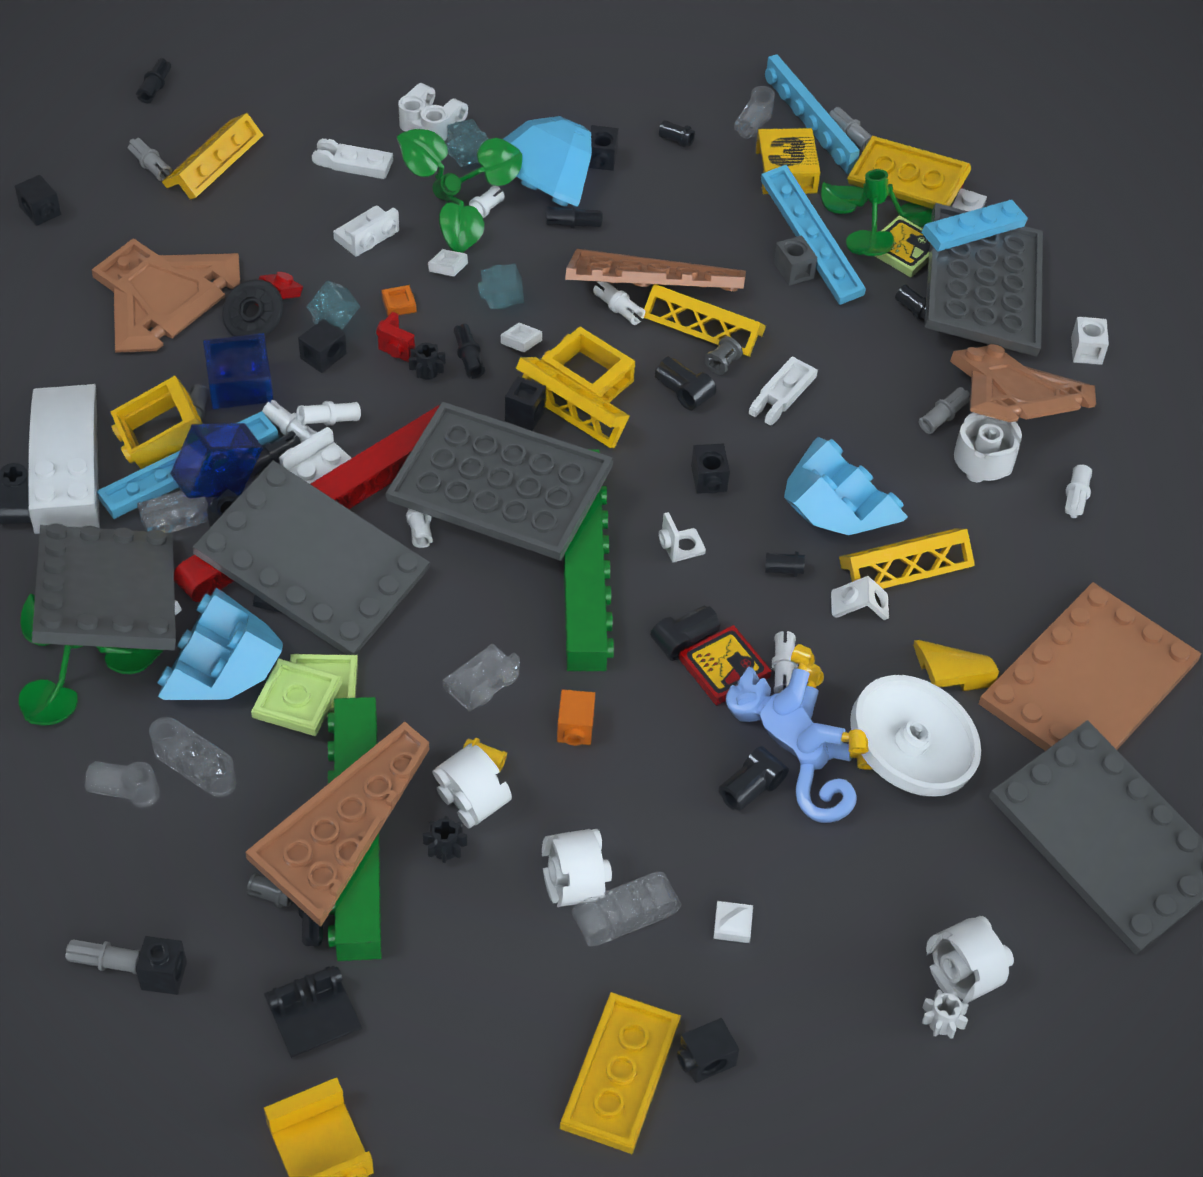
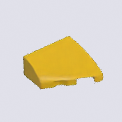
M914 640L913 647L921 669L927 670L931 683L939 688L961 685L962 691L989 688L997 680L999 670L993 659L989 656L922 640Z

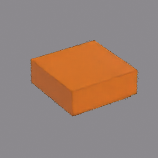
M410 285L381 290L382 300L388 316L391 312L398 313V315L417 312L416 302Z

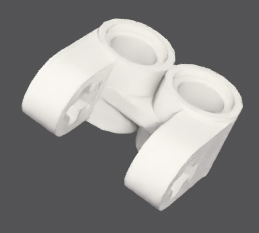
M419 83L399 100V126L403 131L413 129L430 130L438 134L445 141L465 121L468 114V105L455 98L451 99L443 107L432 105L435 99L434 88Z

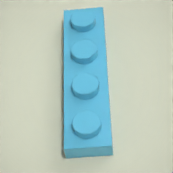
M1011 199L924 225L921 233L938 252L1024 227L1028 217Z

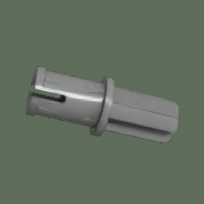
M840 107L831 110L829 115L863 151L872 136L860 126L859 120L852 119Z
M132 138L129 141L128 150L139 160L140 166L148 169L159 181H163L166 178L161 171L167 176L172 173V168L159 157L160 155L157 150L151 149L140 138L135 140Z
M959 387L944 400L939 399L935 403V407L919 419V425L922 430L931 434L946 420L951 421L955 417V413L970 401L969 391Z
M73 939L67 945L65 958L70 962L98 966L99 971L109 968L137 974L136 966L141 950L114 947L107 941L102 945Z

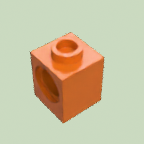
M562 689L557 742L573 746L581 744L591 745L596 692Z

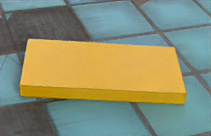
M872 135L848 175L847 180L849 184L863 188L865 174L868 171L874 169L884 170L888 173V184H893V192L896 198L933 209L935 203L946 206L952 204L971 171V165L964 161Z
M610 992L561 1119L560 1129L633 1154L677 1032L681 1015Z

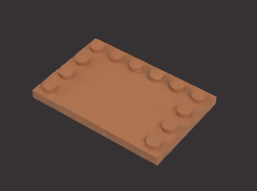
M1092 582L981 695L978 704L1044 751L1087 720L1118 750L1199 661L1202 653Z

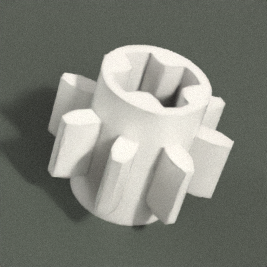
M938 989L934 1000L926 998L922 1008L926 1013L922 1019V1024H929L933 1030V1036L936 1037L938 1034L948 1035L952 1039L955 1035L956 1027L965 1029L968 1019L963 1015L966 1014L969 1005L961 1003L957 997V992L942 993Z

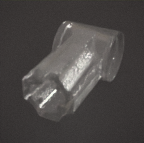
M758 86L752 90L750 101L734 123V129L741 137L746 139L752 136L755 137L758 129L765 122L772 119L775 93L771 88Z
M95 761L93 764H89L85 788L88 793L127 798L133 805L138 807L150 806L160 796L157 780L152 767L148 763L134 762L128 766Z

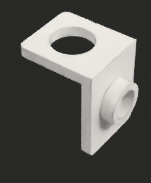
M669 512L663 514L662 530H659V540L663 549H666L672 563L705 554L706 548L695 528L678 532ZM690 539L695 543V547L691 550H682L678 547L679 540Z
M869 576L833 589L831 592L832 615L835 618L868 606L883 620L889 619L888 594ZM875 593L878 595L880 599L881 607L878 605L875 599Z

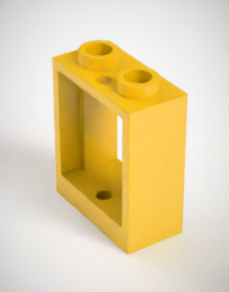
M578 327L571 334H567L556 347L545 352L541 358V361L609 403L634 382L635 360L582 327ZM578 352H581L608 369V371L592 384L563 365Z
M176 375L110 411L115 422L111 426L118 440L120 442L123 441L125 444L121 447L125 458L130 464L135 461L140 469L164 459L208 435L188 391ZM176 406L183 421L139 445L133 430Z

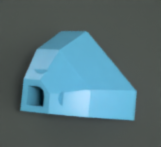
M556 116L528 120L503 139L517 147L522 153V166L516 176L522 180V185L533 190L537 188L553 196L552 201L561 206L567 207L568 204H572L578 207L592 155L591 132L588 129L566 118Z
M817 437L787 479L785 500L808 523L820 528L849 536L903 522L908 517L901 510L904 506L901 500L892 492L886 494L877 490L870 482L873 476L863 466L856 467L847 463L841 456L844 451L833 439L827 441Z
M216 588L211 596L208 594L204 595L196 609L201 614L191 631L186 629L178 642L177 647L181 649L172 668L166 666L157 684L162 686L158 697L163 700L230 699L265 680L282 652L283 642L266 623L223 591Z

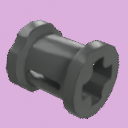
M724 336L719 341V346L714 351H709L705 355L704 362L711 372L723 375L728 370V365L733 360H738L742 356V347L732 337Z

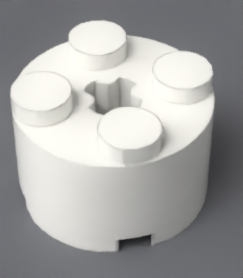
M974 412L969 414L959 430L954 450L956 464L966 473L970 481L976 483L983 480H998L1010 475L1021 443L1022 432L1016 422L1010 423Z
M472 743L432 771L435 779L440 784L436 788L438 794L447 805L453 802L459 808L457 814L467 828L479 824L512 799V794L506 781L501 785L499 784L496 774L500 771L495 763L479 746L475 745L472 747Z
M585 829L545 836L542 844V857L549 856L548 867L543 868V874L549 897L553 903H558L557 907L600 901L605 898V882L611 881L612 871L609 861L602 858V838L598 829Z
M984 916L968 918L931 936L927 942V955L932 953L935 963L929 967L936 983L944 993L957 992V997L963 1000L961 1003H969L1004 985L1008 979L1009 967L1014 963L1011 950L1007 946L1002 945L998 936L992 930L990 922Z

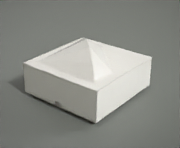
M442 249L428 262L429 272L455 276L468 264L467 254Z
M522 323L514 325L501 334V344L521 352H526L542 341V331Z
M717 901L713 939L749 943L753 905Z

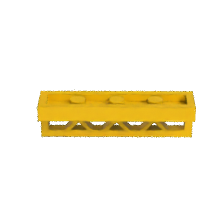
M248 113L233 118L168 175L162 183L166 188L179 184L190 200L194 199L263 136V133Z
M653 284L644 308V318L719 345L721 338L724 336L731 337V333L740 329L750 332L746 347L742 348L743 355L749 357L757 337H762L766 328L764 324L656 284ZM656 299L667 302L671 311L661 317L651 314ZM673 305L679 306L680 308L675 310ZM690 310L694 312L698 322L688 327L682 326L677 314ZM699 314L706 316V318L701 319ZM673 317L676 323L666 319ZM713 319L720 321L724 332L714 337L708 335L704 326L705 323ZM726 324L733 326V328L728 330ZM700 326L702 333L693 329Z
M520 357L516 369L524 373L522 378L533 379L546 386L545 407L609 448H615L630 415L537 357ZM552 391L567 400V404L563 406L555 404ZM576 407L588 413L591 419L586 421L579 419ZM600 422L610 428H614L610 437L602 433Z
M954 528L839 556L841 569H848L850 571L852 582L861 579L859 568L870 566L878 572L874 581L882 589L975 566L968 529ZM961 543L964 561L953 563L945 556L952 545ZM943 548L940 553L935 551L936 549ZM924 552H929L937 558L929 570H924L916 565ZM914 555L911 561L906 558L908 556ZM895 559H899L908 565L902 576L897 578L886 572ZM883 562H884V564H883V566H882L881 568L876 565V564H879V563H883ZM942 562L947 564L946 566L939 567ZM913 569L917 571V573L910 574ZM884 576L889 579L881 581Z

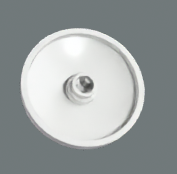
M885 676L876 679L865 687L853 705L850 718L851 730H862L868 738V752L861 755L875 772L894 786L917 795L944 796L962 788L977 770L981 758V743L977 729L965 709L951 695L938 686L912 676Z

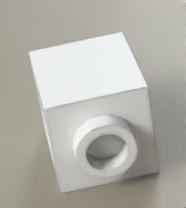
M1077 317L1071 336L1073 362L1103 364L1109 345L1107 319Z

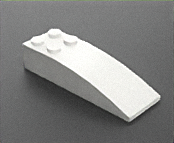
M96 384L35 388L32 395L29 431V513L34 534L40 533V525L54 523L67 527L95 526L100 528L99 499L97 495L99 484Z

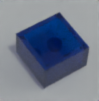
M264 333L203 340L213 409L262 404L274 400Z
M245 423L192 424L170 474L187 498L219 497L227 489L240 496L263 447Z

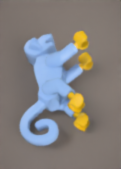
M797 644L792 652L791 661L799 664V666L793 669L789 685L783 691L770 696L771 687L766 679H759L755 670L748 666L737 682L738 685L730 686L726 695V703L732 715L741 722L761 720L769 736L782 748L798 758L800 772L796 783V798L801 810L807 817L816 822L831 823L846 817L854 809L857 795L853 786L847 780L833 779L822 786L819 796L822 801L829 802L833 795L841 793L843 799L831 808L824 809L815 806L811 801L810 795L814 770L822 769L827 761L833 758L845 761L857 758V767L859 769L872 770L871 766L861 755L868 752V738L859 729L850 730L847 733L844 728L812 722L811 718L819 692L816 687L823 682L824 674L820 666L814 664L815 656L811 649L802 644Z

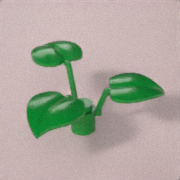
M413 129L399 134L396 138L401 148L403 160L413 174L419 177H429L438 169V174L435 175L437 180L433 183V193L441 200L454 202L445 204L440 210V229L447 245L452 251L465 252L482 236L484 221L482 215L474 206H464L463 201L454 197V195L461 190V183L482 172H485L487 182L493 186L508 184L518 175L521 169L522 153L517 147L503 139H488L480 145L477 151V160L482 167L459 178L453 173L443 175L444 165L440 161L447 156L448 148L438 134L425 129Z
M881 169L870 170L865 174L863 188L835 186L823 182L821 188L822 203L828 211L833 213H851L856 210L857 206L863 207L868 199L872 203V230L855 231L846 239L847 249L858 255L880 256L893 248L894 236L892 233L877 231L878 204L885 202L888 195L898 215L907 218V220L919 227H924L925 224L931 222L933 209L911 202L900 207L893 192V184H888V173Z
M29 594L20 618L22 634L31 643L35 603L34 594ZM33 643V644H36V645H39V646L49 645V644ZM64 645L57 684L49 680L40 679L29 682L23 687L19 694L18 702L25 721L35 725H52L64 721L73 714L78 703L77 693L72 689L63 687L65 683L71 648L83 646ZM96 646L100 653H106L105 664L107 667L122 674H135L145 670L164 651L158 649Z

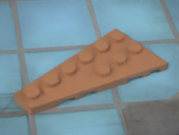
M576 249L566 268L565 280L633 283V285L640 287H649L650 284L696 286L702 288L720 287L726 291H737L738 288L744 289L746 271Z
M403 722L245 852L247 860L321 927L427 755L429 741L406 722Z

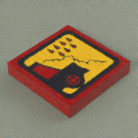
M734 625L679 652L681 663L715 705L726 701V695L730 686L738 685L737 682L748 666L755 670L759 679L771 677L772 670Z

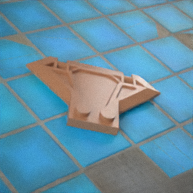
M133 238L92 269L93 278L114 292L115 353L157 351L164 346L160 340L161 337L165 335L173 339L225 297V294L221 291L223 288L227 287L233 290L240 284L238 253L158 255Z
M989 344L984 347H969L965 350L953 351L950 362L971 377V412L1011 423L1018 421L1019 417L1027 420L1080 410L1081 406L1092 408L1096 405L1094 385L1023 366L1005 353V349L999 345Z

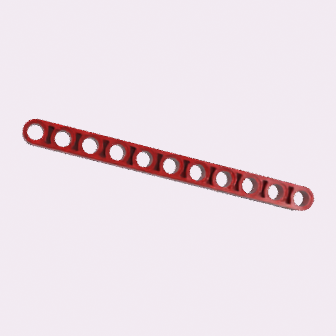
M440 405L310 483V485L347 509H351L393 482ZM196 555L180 563L174 570V581L195 602H200L205 594L211 596L216 588L221 590L234 582V580Z

